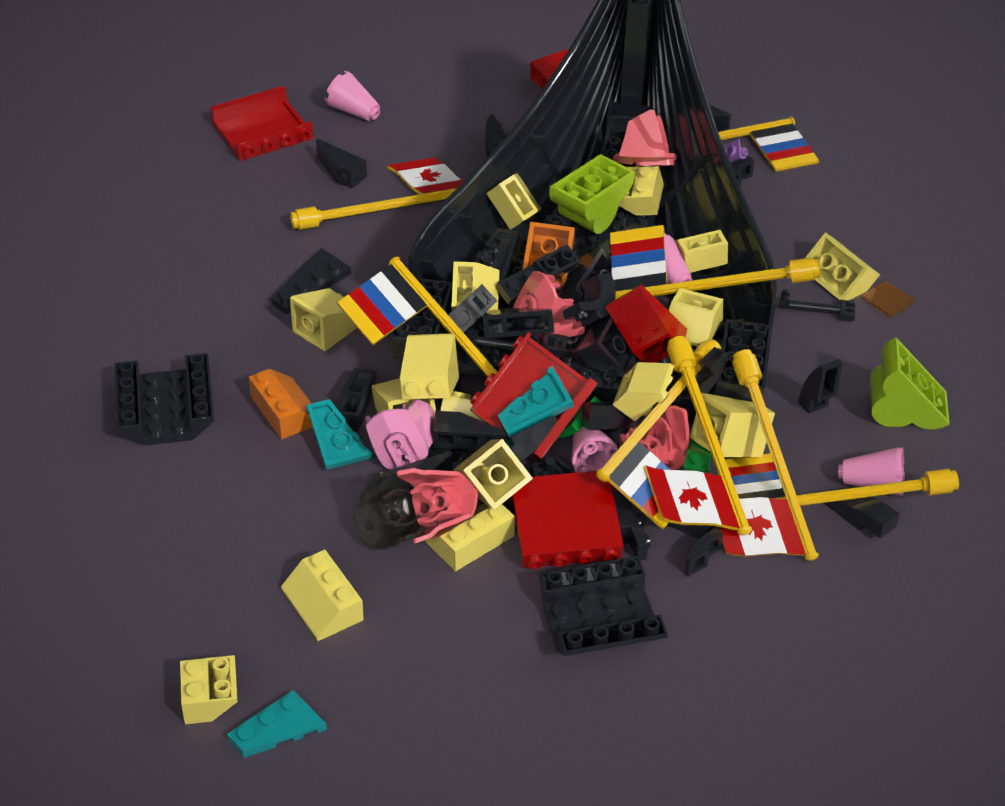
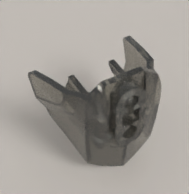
M394 472L378 473L361 493L359 504L355 508L353 520L356 525L357 534L361 537L362 542L372 549L386 550L395 548L419 537L426 530L425 525L420 526L417 519L421 518L420 514L416 516L412 495L409 493V488L406 489L405 487L406 481L397 477V474ZM364 525H367L369 527L373 525V528L371 529V531H367Z

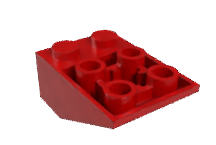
M642 284L606 305V309L630 349L643 363H657L668 357V341L677 336H684L686 338L687 328Z

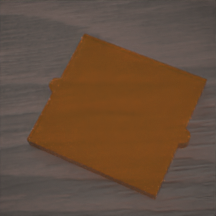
M888 281L876 287L873 286L872 290L862 295L864 301L889 318L904 312L907 307L915 303V299Z

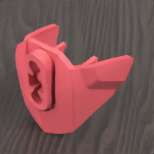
M652 109L628 122L620 153L613 157V161L617 163L635 164L636 167L674 166V160H676V155L669 153L662 118L656 116L655 111Z
M533 271L517 296L514 308L552 309L555 330L552 334L565 335L567 337L584 334L585 327L582 326L581 321L576 322L575 319L565 320L562 312L575 305L573 304L574 300L561 299L557 296L555 289L560 284L559 282L555 283L556 278L553 275ZM537 334L539 338H544V334Z
M669 406L639 440L641 444L671 470H680L684 467L690 443L687 411L678 406ZM630 428L626 435L623 433L619 435V448L637 428Z
M416 468L396 472L397 477L411 483L414 487L410 493L413 494L412 501L417 521L425 529L422 535L413 539L414 544L432 538L440 530L473 517L478 500V490L462 472L420 470Z

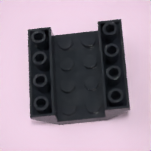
M208 353L185 355L186 369L140 374L138 361L114 363L117 431L145 446L191 441L214 422Z
M639 556L539 573L544 612L558 653L563 656H570L668 638L661 614L654 615L644 589L646 574Z

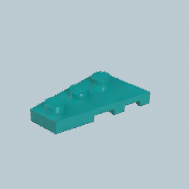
M553 366L546 371L547 374L542 379L536 380L531 385L530 390L522 397H517L498 415L509 439L519 432L574 407L572 399Z
M330 399L307 405V412L326 470L373 458L372 452L360 441V437L349 427L346 419Z
M293 690L229 732L227 739L245 758L275 748L277 743L289 739L296 741L302 739L304 734L317 731V733L326 731L327 724Z

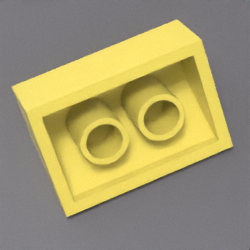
M826 232L805 257L819 260L821 277L815 278V280L839 300H851L867 292L880 276L878 272Z
M483 504L475 509L473 517L440 530L434 537L426 539L425 542L456 572L514 537L515 516L502 504L495 510Z
M326 550L302 559L281 586V590L317 641L364 620L362 599Z

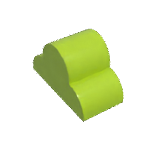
M600 154L550 186V200L558 204L560 215L596 234H600L613 221L619 202L629 192L636 172Z
M897 337L886 342L881 350V365L877 366L870 375L871 409L875 421L883 426L903 427L914 423L920 428L930 430L950 425L947 391Z

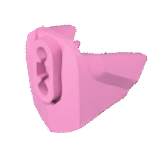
M416 399L413 400L409 407L405 403L402 409L381 411L372 418L370 415L366 416V428L373 450L382 465L387 469H395L427 457L429 447L433 443L435 411L428 403ZM405 454V459H408V460H403V459H402V455Z

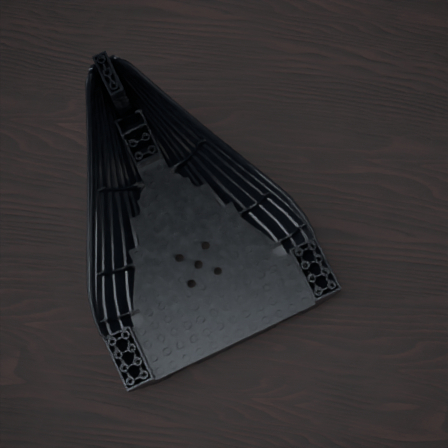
M597 0L568 52L532 105L491 154L432 214L416 237L408 256L409 271L448 315L452 312L454 262H475L477 254L484 250L485 244L497 228L510 230L486 193L518 173L541 210L511 229L519 231V240L507 277L523 270L530 222L574 227L573 252L579 259L599 248H602L611 259L610 233L663 225L664 233L670 235L676 241L721 230L728 242V264L691 272L693 281L774 269L769 249L744 197L718 133L695 59L681 0ZM650 109L654 110L656 116L662 118L669 153L676 155L674 166H659L664 185L657 215L636 216L618 206L613 221L600 234H596L560 215L558 204L550 200V186L600 154L613 160L614 155L620 153L628 122ZM621 164L625 167H636L635 164ZM574 268L568 273V277L572 273ZM777 280L694 291L723 299V320L712 340L719 343L721 349L729 354V358L719 379L707 394L753 402L748 387L740 385L732 364L734 360L733 355L747 349L751 350L752 354H755L762 373L758 386L763 396L777 300ZM676 293L669 294V301L667 307L668 311L670 309L671 302L675 297ZM498 295V309L514 308L515 301L508 304L502 296ZM426 307L389 333L388 339L395 358L403 362L408 335L450 333ZM481 316L469 328L480 329L481 336L485 337ZM590 324L585 327L584 334L567 337L565 355L557 358L585 379L589 380V378H592L598 383L585 402H588L595 396L600 401H614L623 377L592 369L577 353L592 325ZM519 336L498 337L496 339L516 341ZM455 340L459 379L453 391L458 392L463 374L487 377V375L465 350L459 348V343ZM479 345L476 347L497 372L501 369L498 364L506 354L511 356L514 352L513 350ZM691 345L692 350L694 352L697 349V347ZM636 356V358H635V360H634V362H633L631 368H632L636 363L642 362L637 356ZM668 356L657 363H671V360ZM674 368L671 374L673 379L666 388L667 392L683 375L675 371ZM685 387L672 403L690 405L688 424L689 427H693L696 410L689 390Z

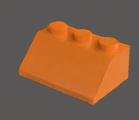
M272 369L249 376L251 398L281 440L312 428L307 412V405L312 403L292 377Z

